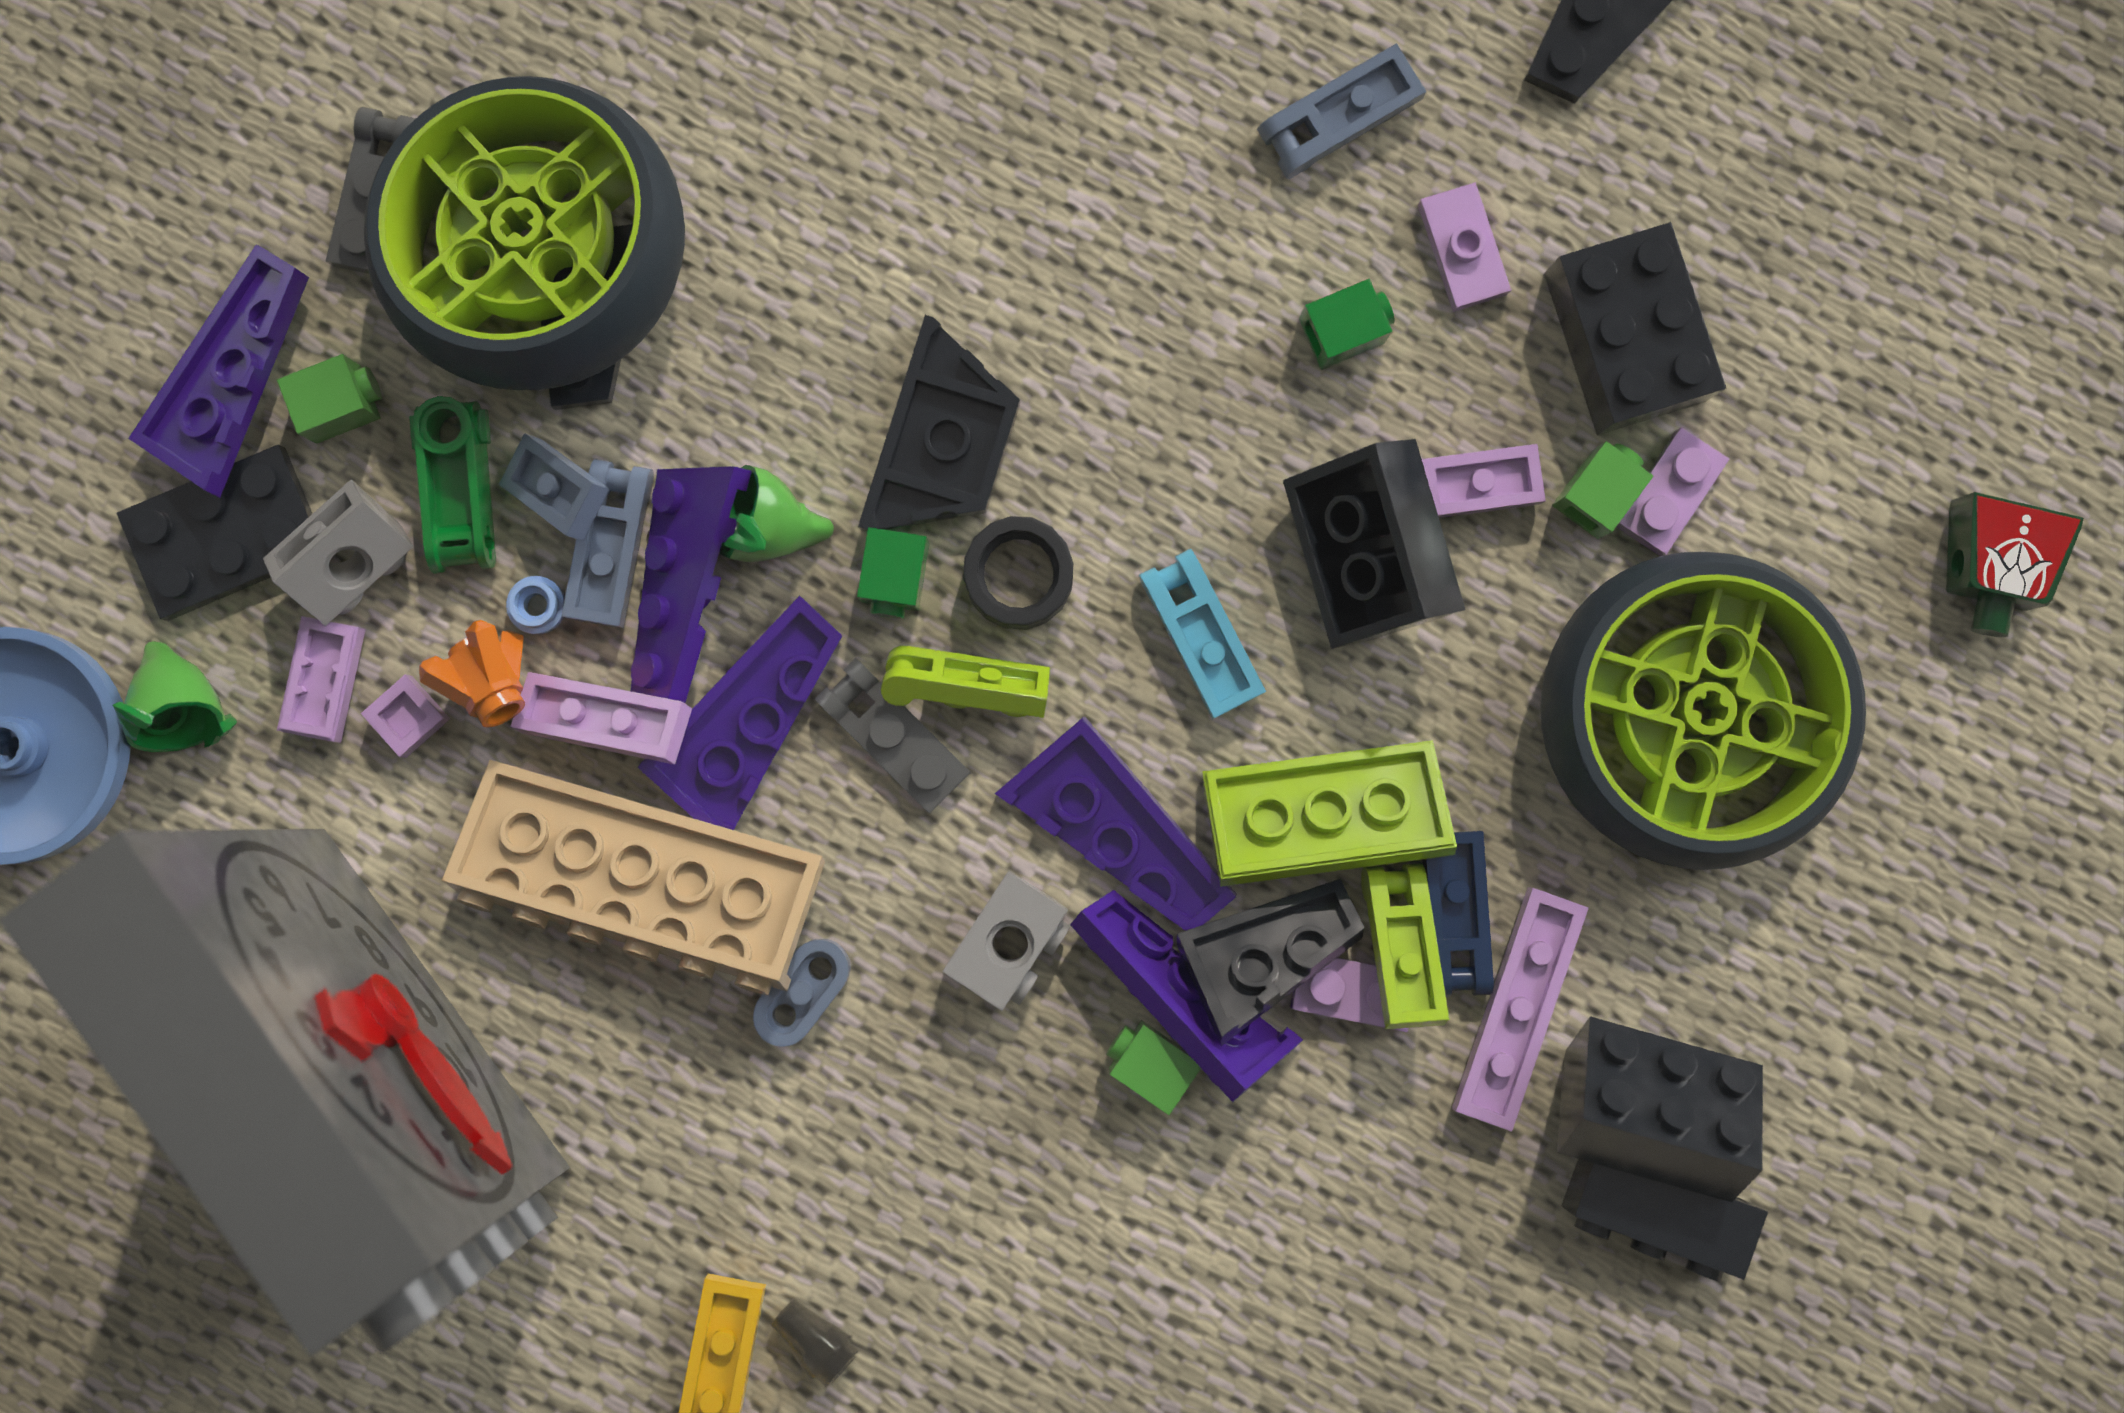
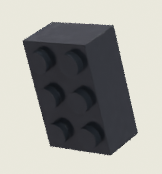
M1671 222L1559 256L1544 273L1597 436L1704 403L1727 389Z
M1416 439L1374 443L1283 480L1331 649L1377 639L1466 610Z
M1590 1016L1567 1047L1564 1056L1557 1153L1732 1203L1763 1171V1065Z

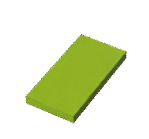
M1433 740L1202 771L1203 788L1220 887L1455 855L1457 849Z

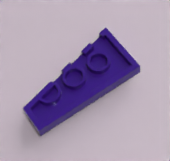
M256 244L128 439L203 490L220 498L309 277Z
M735 466L657 469L655 487L652 492L653 507L649 540L645 550L646 565L642 598L638 608L639 623L635 656L631 666V692L686 703L706 633L699 624L703 609L711 600L715 601L721 577L713 575L722 542H726L736 529V519L729 516L737 489L747 490L752 471Z
M799 595L692 708L675 765L644 759L637 768L694 819L734 830L842 635Z
M1086 717L1081 718L994 793L1011 806H1016L1036 821L1037 825L1054 837L1058 836L1083 854L1084 858L1102 871L1105 870L1129 887V891L1185 931L1204 925L1237 896V893L1230 885L1220 887L1218 871Z
M1115 890L1083 909L1070 924L1086 942L1088 947L1100 957L1127 987L1128 991L1144 1005L1166 1029L1170 1037L1188 1053L1232 1103L1303 1041L1290 1028L1286 1027L1280 1033L1259 1017L1221 1046L1181 954L1172 948L1173 936Z

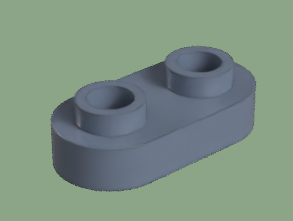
M814 939L803 944L795 951L787 972L791 979L788 991L771 987L769 995H762L755 1005L753 1022L757 1033L764 1041L774 1046L785 1047L796 1044L809 1033L849 979L851 970L850 960L842 946L829 939ZM817 957H824L831 963L832 972L826 979L816 978L811 972V963ZM788 1004L793 1007L796 1013L793 1024L785 1026L776 1020L775 1010L778 1005Z

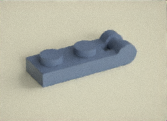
M1396 43L1269 117L1257 128V131L1266 145L1272 144L1281 158L1278 166L1286 179H1291L1311 167L1318 160L1423 100L1426 90ZM1305 123L1313 139L1300 146L1292 130Z
M594 459L591 463L589 474L608 487L609 491L584 540L576 539L562 617L624 629L647 503L650 500L654 471L653 469L634 466L631 471L616 469L613 462ZM610 491L626 494L623 509L606 506Z

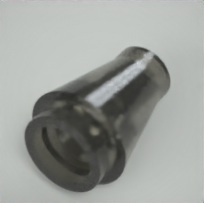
M796 1298L778 1314L771 1324L780 1334L810 1381L814 1382L818 1379L826 1388L830 1387L860 1352L850 1342L853 1338L852 1335L809 1310Z

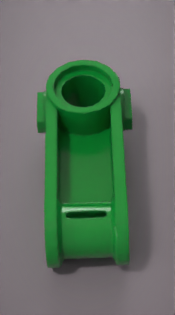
M446 396L430 398L415 408L413 416H409L411 445L416 454L423 546L427 565L433 574L444 573L447 567L479 564L482 569H492L496 563L487 449V444L491 443L488 410L481 409L477 401L459 402L452 397ZM458 416L461 422L459 435L452 442L442 443L440 428L443 422L450 417Z

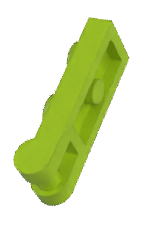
M897 646L888 654L885 666L886 673L881 684V695L889 704L904 706L914 699L944 703L949 707L958 709L974 707L1000 711L1012 717L1034 716L1044 718L1048 697L1050 667L913 646Z
M1422 863L1404 864L1401 871H1384L1382 866L1363 867L1361 887L1364 900L1367 902L1385 1030L1445 1025L1449 1021V1013L1424 865ZM1403 894L1407 899V905L1390 906L1389 895Z

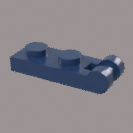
M1454 832L1457 844L1455 855L1422 859L1427 875L1446 997H1451L1452 991L1471 990L1473 996L1492 995L1494 977L1484 832ZM1469 950V967L1452 968L1450 951Z

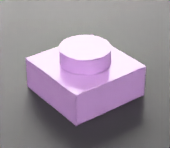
M406 674L361 713L393 751L403 758H407L450 720L415 678Z

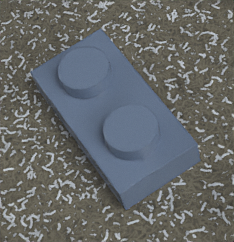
M525 433L499 483L501 487L564 535L582 541L609 491L608 487L548 443Z

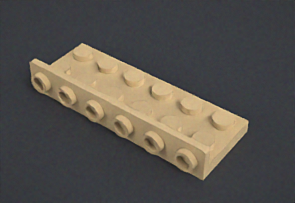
M489 760L442 881L459 893L456 901L468 907L490 913L494 904L513 909L511 917L524 924L546 929L548 921H553L569 926L566 934L575 939L594 945H601L604 937L624 943L622 951L634 957L656 962L660 953L680 959L678 968L688 973L712 979L715 970L737 976L734 985L753 993L768 996L771 987L788 991L791 979L787 972L825 860L822 856Z

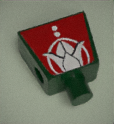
M1977 492L1951 500L1948 525L1946 592L1977 600L1971 626L1972 632L1992 637H2008L2014 609L2027 611L2046 607L2050 604L2082 528L2083 517Z

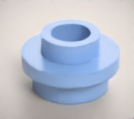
M529 576L523 578L511 588L507 596L506 610L508 617L518 629L526 633L544 634L550 632L564 618L562 617L565 595L554 581L546 577ZM536 595L544 596L547 602L545 612L539 616H532L528 611L530 599Z

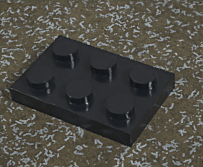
M277 444L235 462L220 498L190 481L119 511L116 514L159 618L170 621L271 578L263 558L313 513L286 448Z

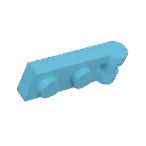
M1188 549L1174 556L1175 563L1160 571L1153 567L1139 574V579L1211 718L1214 719L1265 693L1266 690L1194 552ZM1187 583L1194 597L1176 606L1169 591Z

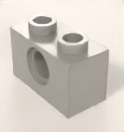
M350 480L268 553L263 560L273 583L326 626L337 615H344L353 610L362 599L364 591L378 578L396 571L406 559L407 552L413 548V545L399 522L353 480ZM346 549L355 550L353 556L345 562H330L331 558L339 551Z
M1009 870L942 972L1001 1011H1003L1010 999L1020 1005L1039 976L1030 970L1031 966L1042 950L1052 956L1071 926L1062 920L1068 909ZM1014 926L1025 933L1028 947L1023 955L1015 959H1007L998 954L994 947V936L1001 928Z

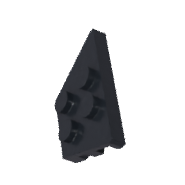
M924 316L858 524V528L865 532L868 531V527L886 530L986 513L1016 420L1020 399L1000 380H996L984 368V365L968 349L965 350L932 316Z

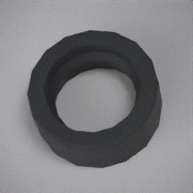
M1010 516L990 523L973 538L964 557L963 580L971 603L986 620L1005 629L1028 630L1047 623L1063 609L1072 591L1074 563L1067 543L1052 526L1033 517ZM1011 540H1028L1040 546L1049 556L1053 567V582L1047 594L1037 603L1024 608L1009 607L997 601L988 591L984 579L985 564L991 552L1000 544Z

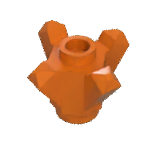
M477 620L465 631L467 638L456 643L449 650L448 659L443 660L438 656H434L424 660L419 666L420 683L464 707L470 716L479 719L483 727L489 728L511 720L525 707V701L521 696L523 686L519 681L524 635L506 630L502 631L498 638L495 625L483 620Z

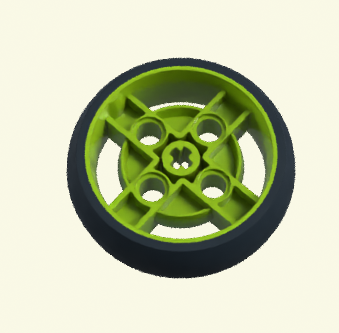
M520 76L488 80L452 93L433 104L405 128L383 158L373 179L365 210L364 242L368 271L376 295L392 324L417 352L446 371L479 385L507 390H543L579 382L600 373L630 353L647 336L666 309L675 289L685 247V222L676 179L667 159L648 132L626 111L609 99L591 90L565 81L545 77ZM537 141L570 142L560 153L536 146H517ZM492 188H497L493 196L486 200H481L485 192ZM580 189V192L574 199L569 202H561L568 192ZM634 193V221L628 246L613 275L606 281L604 276L610 265L614 248V229L611 212ZM440 204L436 220V242L439 256L423 268V250L426 234L434 213ZM526 229L530 231L526 236L521 237L520 233ZM490 265L484 276L472 280L474 273L479 268ZM573 267L572 272L566 279L560 282H553L555 275L560 270ZM492 314L504 319L522 322L541 321L559 315L564 316L563 319L547 326L525 332L491 334L473 331Z
M1681 552L1659 556L1620 572L1595 590L1574 612L1561 631L1546 666L1541 691V729L1551 767L1561 788L1580 814L1600 833L1622 848L1659 864L1696 870L1724 869L1745 865L1787 848L1809 833L1832 810L1845 791L1861 752L1866 722L1865 689L1855 652L1846 634L1822 602L1802 584L1767 564L1747 557L1716 552ZM1697 594L1689 623L1676 625L1655 634L1645 641L1631 657L1604 650L1615 631L1625 620L1642 607L1674 595ZM1762 621L1778 635L1791 653L1804 685L1807 708L1792 704L1790 687L1781 666L1773 655L1757 641ZM1711 639L1718 640L1725 647L1727 653L1726 662L1721 669L1713 666L1708 659L1707 646ZM1640 678L1649 681L1655 691V700L1649 709L1641 707L1634 697V686ZM1703 700V707L1711 710L1710 719L1701 720L1702 714L1693 710L1694 701ZM1591 710L1612 715L1614 731L1622 751L1631 764L1647 778L1640 805H1637L1626 795L1608 771L1594 737ZM1755 711L1763 715L1768 725L1767 734L1761 742L1756 740L1749 730V720ZM1683 751L1689 753L1696 763V773L1688 783L1678 776L1675 768L1676 760ZM1774 763L1794 768L1784 787L1761 810L1727 826L1706 828L1715 797L1725 796L1747 787L1763 775Z

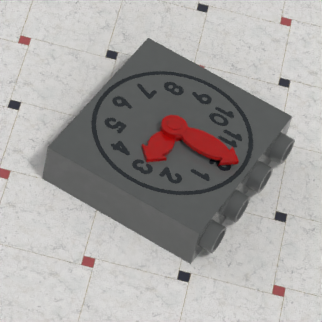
M325 829L118 831L0 918V924L310 1357L356 1324L360 1326L382 1356L450 1305L459 1295L495 1269L494 1267L558 1218L540 1190L568 1170L570 1166Z

